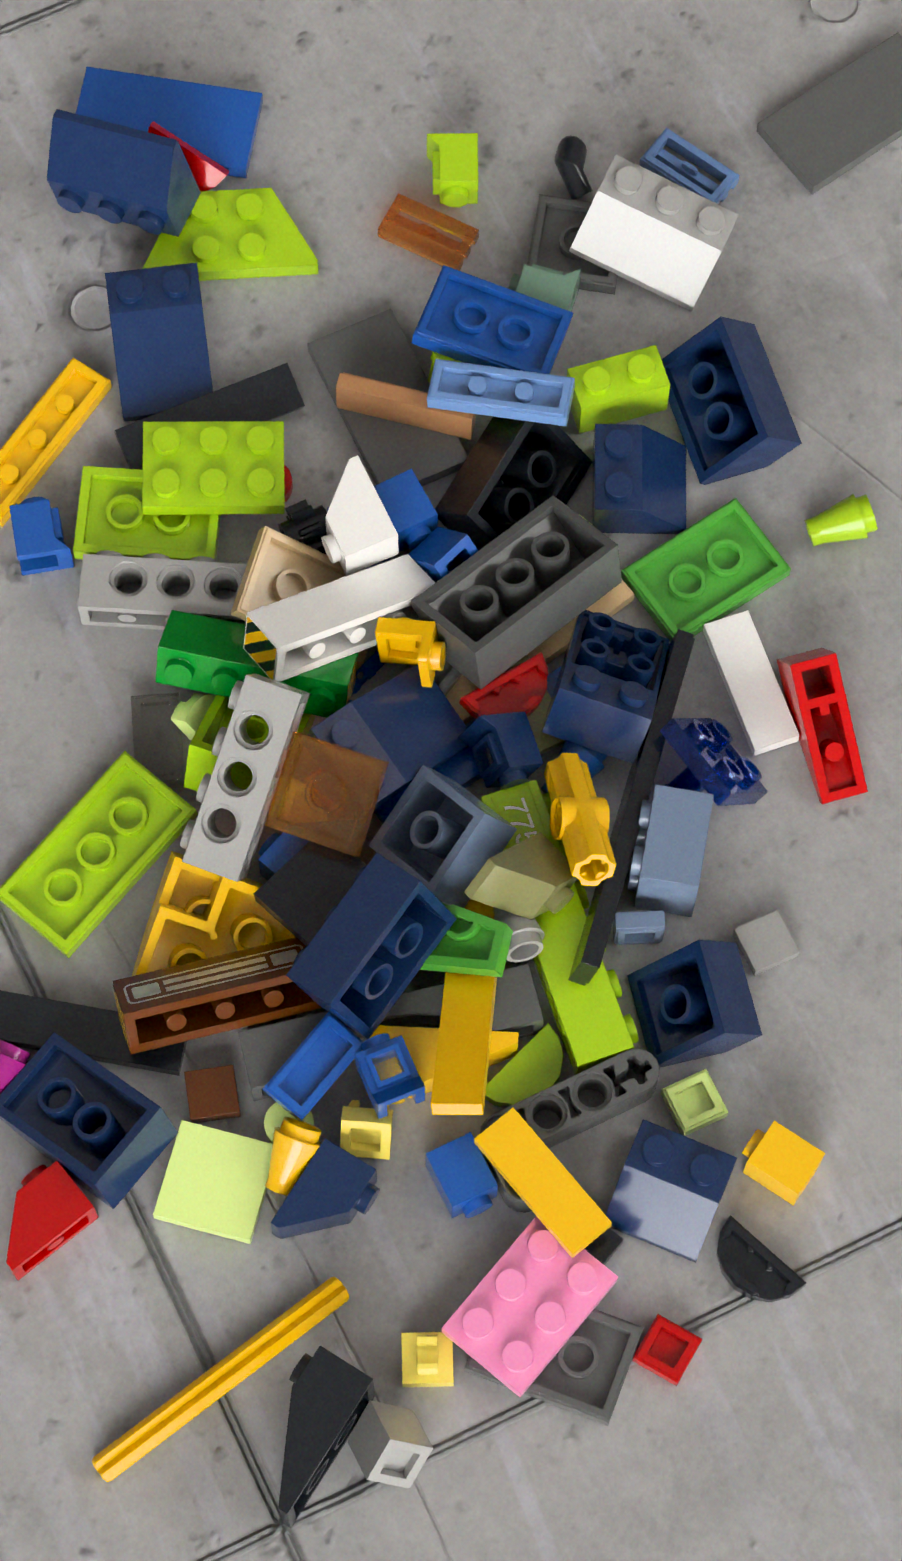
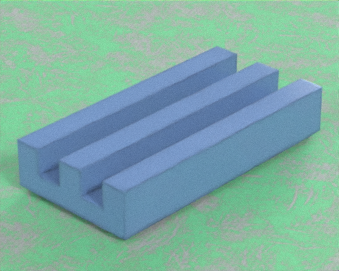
M668 128L661 133L640 158L639 166L717 204L720 201L723 202L728 196L729 190L736 187L740 176ZM666 145L679 155L683 156L684 158H686L687 160H689L705 172L709 173L710 175L721 181V184L718 185L714 181L710 180L709 178L698 172V169L695 166H693L685 160L681 161L680 159H678L677 157L663 149V147Z

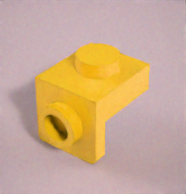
M378 617L375 636L380 662L418 664L422 687L432 688L436 670L443 671L446 659L445 642L438 641L436 622L413 620L405 617Z

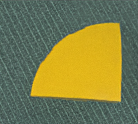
M171 851L149 915L132 976L295 938V936L256 902L254 893L263 884L248 878L238 882L184 863L182 862L184 855Z

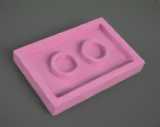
M536 1216L444 1324L441 1332L516 1395L521 1397L614 1286L618 1276L585 1249L571 1258Z

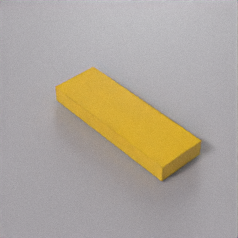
M514 1107L474 1138L475 1145L571 1258L575 1257L611 1227L612 1222Z

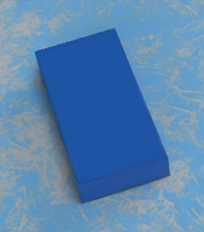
M328 1012L262 1090L301 1122L355 1059V1053L362 1050L361 1044L364 1041Z

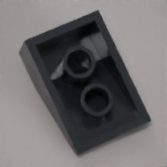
M319 1346L313 1357L305 1353L294 1368L289 1379L293 1382L291 1388L278 1506L282 1523L289 1528L293 1527L345 1445L369 1401H372L375 1397L373 1378L322 1346Z

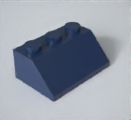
M56 109L52 119L47 181L58 204L72 213L83 211L98 215L113 224L125 222L139 226L151 234L158 235L162 232L179 237L201 191L178 140Z
M720 316L661 359L670 382L668 401L700 484L707 485L768 467L802 444L755 324Z

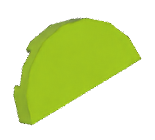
M549 1023L486 1085V1101L497 1107H509L558 1083L564 1056L560 1039Z

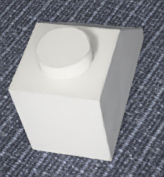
M359 456L352 457L347 463L325 517L327 535L321 537L329 560L332 564L339 561L346 576L399 554L398 533Z

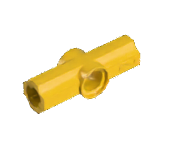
M561 753L558 758L547 762L544 771L545 781L552 802L549 818L551 835L554 840H562L571 875L578 878L581 885L598 886L601 881L613 877L616 867V861L608 837L610 823L609 805L606 798L596 796L587 763L581 761L577 753Z

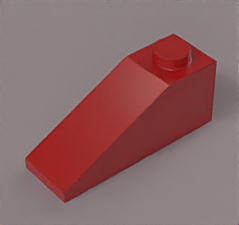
M821 647L777 659L787 706L799 732V742L820 803L825 804L868 792L836 653Z

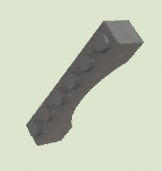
M506 962L502 978L497 977L492 1031L519 1032L518 1039L536 1035L543 1028L544 1019L529 964L517 966L514 962ZM445 978L440 980V985L421 989L420 985H408L380 1025L439 1027ZM323 1008L296 1014V1019L276 1023V1020L247 1026V1030L238 1032L253 1101L271 1098L262 1090L263 1087L328 1013L327 1011L325 1012ZM344 1024L348 1029H350V1030H351L355 1035H357L361 1040L365 1038V1037H363L362 1035H360L359 1033H357L356 1031H354L353 1029H351L349 1026H347L346 1024Z

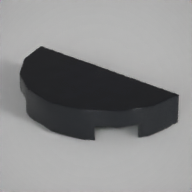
M731 1215L729 1216L720 1231L716 1255L722 1275L734 1290L751 1300L774 1302L790 1298L805 1287L806 1282Z

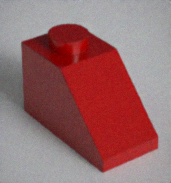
M55 1161L49 1167L42 1164L33 1169L22 1180L21 1184L23 1187L16 1192L6 1263L17 1280L24 1277L98 1219L94 1206L58 1161Z

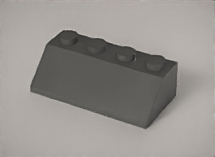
M553 495L411 601L412 608L420 620L436 622L438 641L445 642L446 660L481 690L622 582L618 544Z

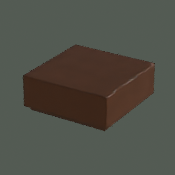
M234 1065L184 1072L190 1120L192 1123L241 1117Z

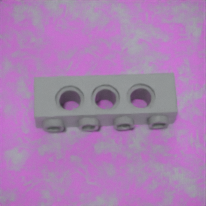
M109 550L99 551L96 555L83 554L77 604L82 625L164 630L171 610L246 625V621L230 613L249 559L240 560L237 563H223L205 556L193 557L190 560H175L157 553L146 554L143 557H127ZM127 583L141 585L140 589L134 593L127 594L119 591ZM174 586H184L189 589L185 594L177 597L166 593ZM225 588L236 592L233 597L224 600L213 596L218 590Z
M256 673L246 675L244 682L237 680L228 702V708L234 710L228 728H220L212 748V755L218 756L212 775L208 773L204 775L197 791L196 801L201 802L202 805L196 821L191 819L188 821L181 838L180 847L186 849L182 862L236 882L247 877L310 693ZM253 715L262 717L268 724V736L262 743L255 742L247 733V723ZM237 762L245 763L252 771V782L247 789L237 787L231 779L232 767ZM221 808L231 811L236 818V829L232 835L223 834L216 827L215 816Z

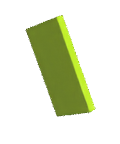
M124 751L1 885L0 901L67 958H70L180 836L190 819L194 820L198 816V812L192 805Z

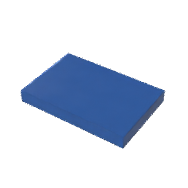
M443 265L415 329L411 343L463 363L550 374L574 313Z

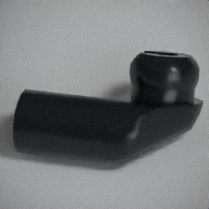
M570 135L560 141L554 162L571 199H577L593 190L583 170L587 153L586 145L580 138Z

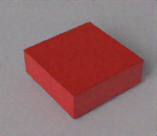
M657 1314L632 1361L677 1386L702 1339Z

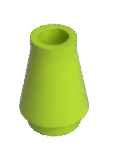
M852 494L818 515L804 520L813 547L824 543L868 538L867 533L878 530L876 519L866 494L856 498Z

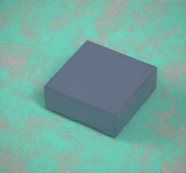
M664 910L615 913L613 922L614 944H654L663 941L665 931Z

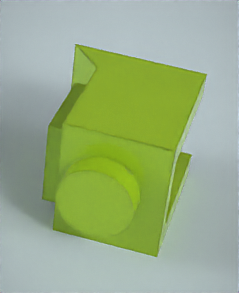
M478 133L427 134V158L432 161L433 195H439L440 204L448 207L478 204Z

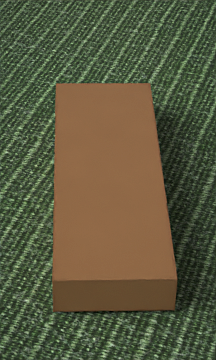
M345 372L339 374L336 384L337 408L472 440L476 425V414L428 408V392Z

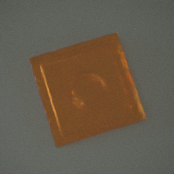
M293 731L265 826L352 856H360L389 761L299 731Z

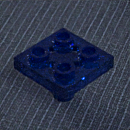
M673 718L660 730L661 734L687 766L671 782L664 786L698 792L706 790L707 793L714 794L713 800L717 806L755 804L768 792L759 781L762 778L759 769L751 760L744 756L741 757L730 744L733 741L730 732L719 721L712 720L711 718Z

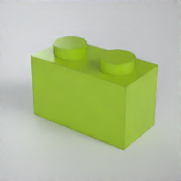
M656 345L567 369V377L575 378V388L570 409L579 434L595 430V424H616L667 410L670 382Z

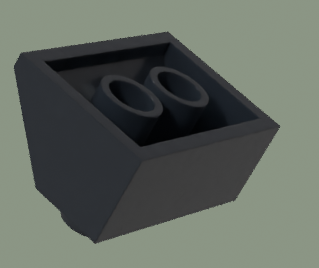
M492 417L436 506L435 510L438 514V520L447 529L468 534L479 551L553 495L566 505L592 464V460L558 425Z

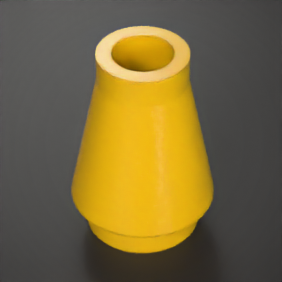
M283 1118L281 1127H275L269 1175L265 1184L266 1188L282 1195H289L322 1144L318 1141L322 1132L321 1129L304 1121L299 1122L294 1118Z

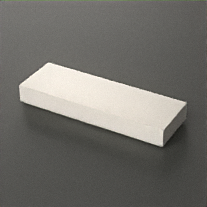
M749 611L740 612L704 624V636L753 756L798 742L799 732Z

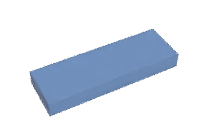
M435 359L427 395V407L567 427L575 388V378Z

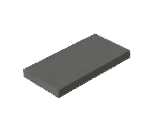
M899 32L758 123V134L811 195L902 136V36Z
M391 309L307 343L308 352L336 407V384L339 374L343 372L424 392L429 390L430 383L427 381L428 379ZM337 408L376 485L412 468L421 486H424L459 471L468 457L457 436Z

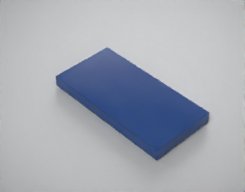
M86 67L76 114L148 132L150 124L154 121L229 170L227 176L247 178L263 104V95L253 91Z

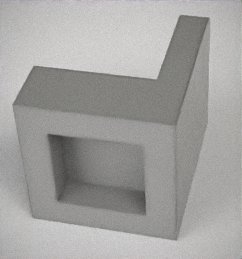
M371 1400L348 1438V1444L366 1480L408 1489L412 1486L433 1450L427 1435L412 1410Z

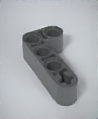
M635 1048L627 1050L492 1114L482 1124L480 1133L514 1107L544 1144L551 1148L649 1100L656 1090L660 1068L658 1062L651 1053L644 1049ZM633 1069L636 1075L645 1073L643 1084H639L635 1078L626 1081L628 1070ZM620 1085L617 1097L614 1087ZM586 1089H595L604 1096L605 1101L600 1106L587 1107L578 1099V1094ZM551 1110L557 1114L560 1123L554 1128L545 1129L538 1126L534 1122L533 1117L539 1111ZM482 1153L498 1184V1191L507 1206L516 1212L526 1213L532 1211Z

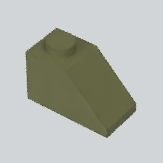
M539 832L490 857L464 893L472 900L532 920L549 910L556 914L564 908L574 896V892L570 888L578 878L571 875L567 858Z

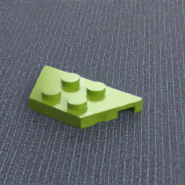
M254 188L201 191L179 237L161 232L142 268L197 262L199 281L313 275L318 274V259L273 189Z

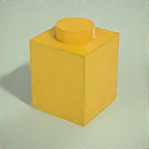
M774 1120L766 1133L757 1129L745 1146L742 1154L749 1159L743 1173L794 1206L819 1168L825 1153Z

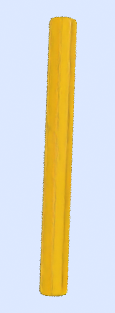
M335 1276L327 1279L95 1455L92 1459V1464L102 1479L106 1482L112 1481L346 1303L349 1299L346 1287Z

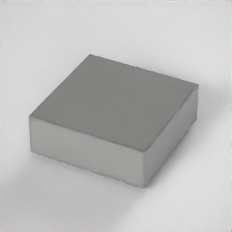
M778 909L733 930V936L754 976L797 958L800 951Z

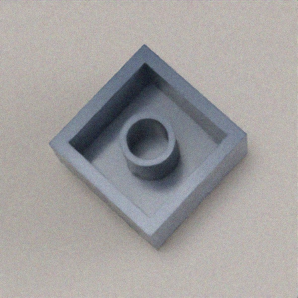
M422 765L369 846L381 856L419 879L440 901L464 908L470 900L464 893L466 888L486 861L504 850L517 829L455 780Z
M655 784L653 800H642L639 825L641 827L634 848L627 890L637 891L635 908L652 911L664 910V913L692 917L700 884L714 794Z

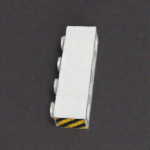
M409 554L382 562L368 569L341 577L338 580L247 612L243 649L270 679L281 682L376 646L375 629L378 617H405L420 620L412 608L411 601L435 584V582Z

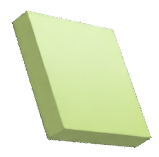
M181 1120L153 1212L154 1219L251 1244L267 1190L265 1184L269 1175L273 1144Z

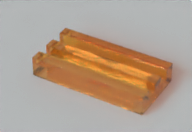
M398 193L378 227V237L441 266L445 265L460 271L463 266V260L467 259L471 252V246L475 245L479 238V229ZM402 211L463 240L460 243L438 233L436 229L423 223L418 224L398 214Z

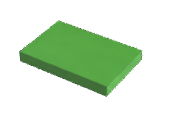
M734 498L622 569L621 578L634 592L636 598L671 642L678 629L696 636L703 631L704 624L724 618L788 577L791 568L740 502Z

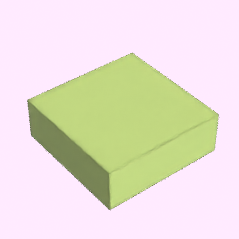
M707 1069L661 1090V1095L683 1136L689 1135L728 1116V1110Z

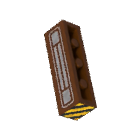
M295 937L114 980L113 989L119 1021L130 1053L135 1054L322 1008L286 976L292 968L297 954L306 945Z

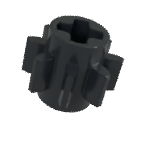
M306 499L285 508L288 516H286V521L278 524L280 533L326 554L321 537L327 535L326 509L322 505L313 508L312 505H308Z

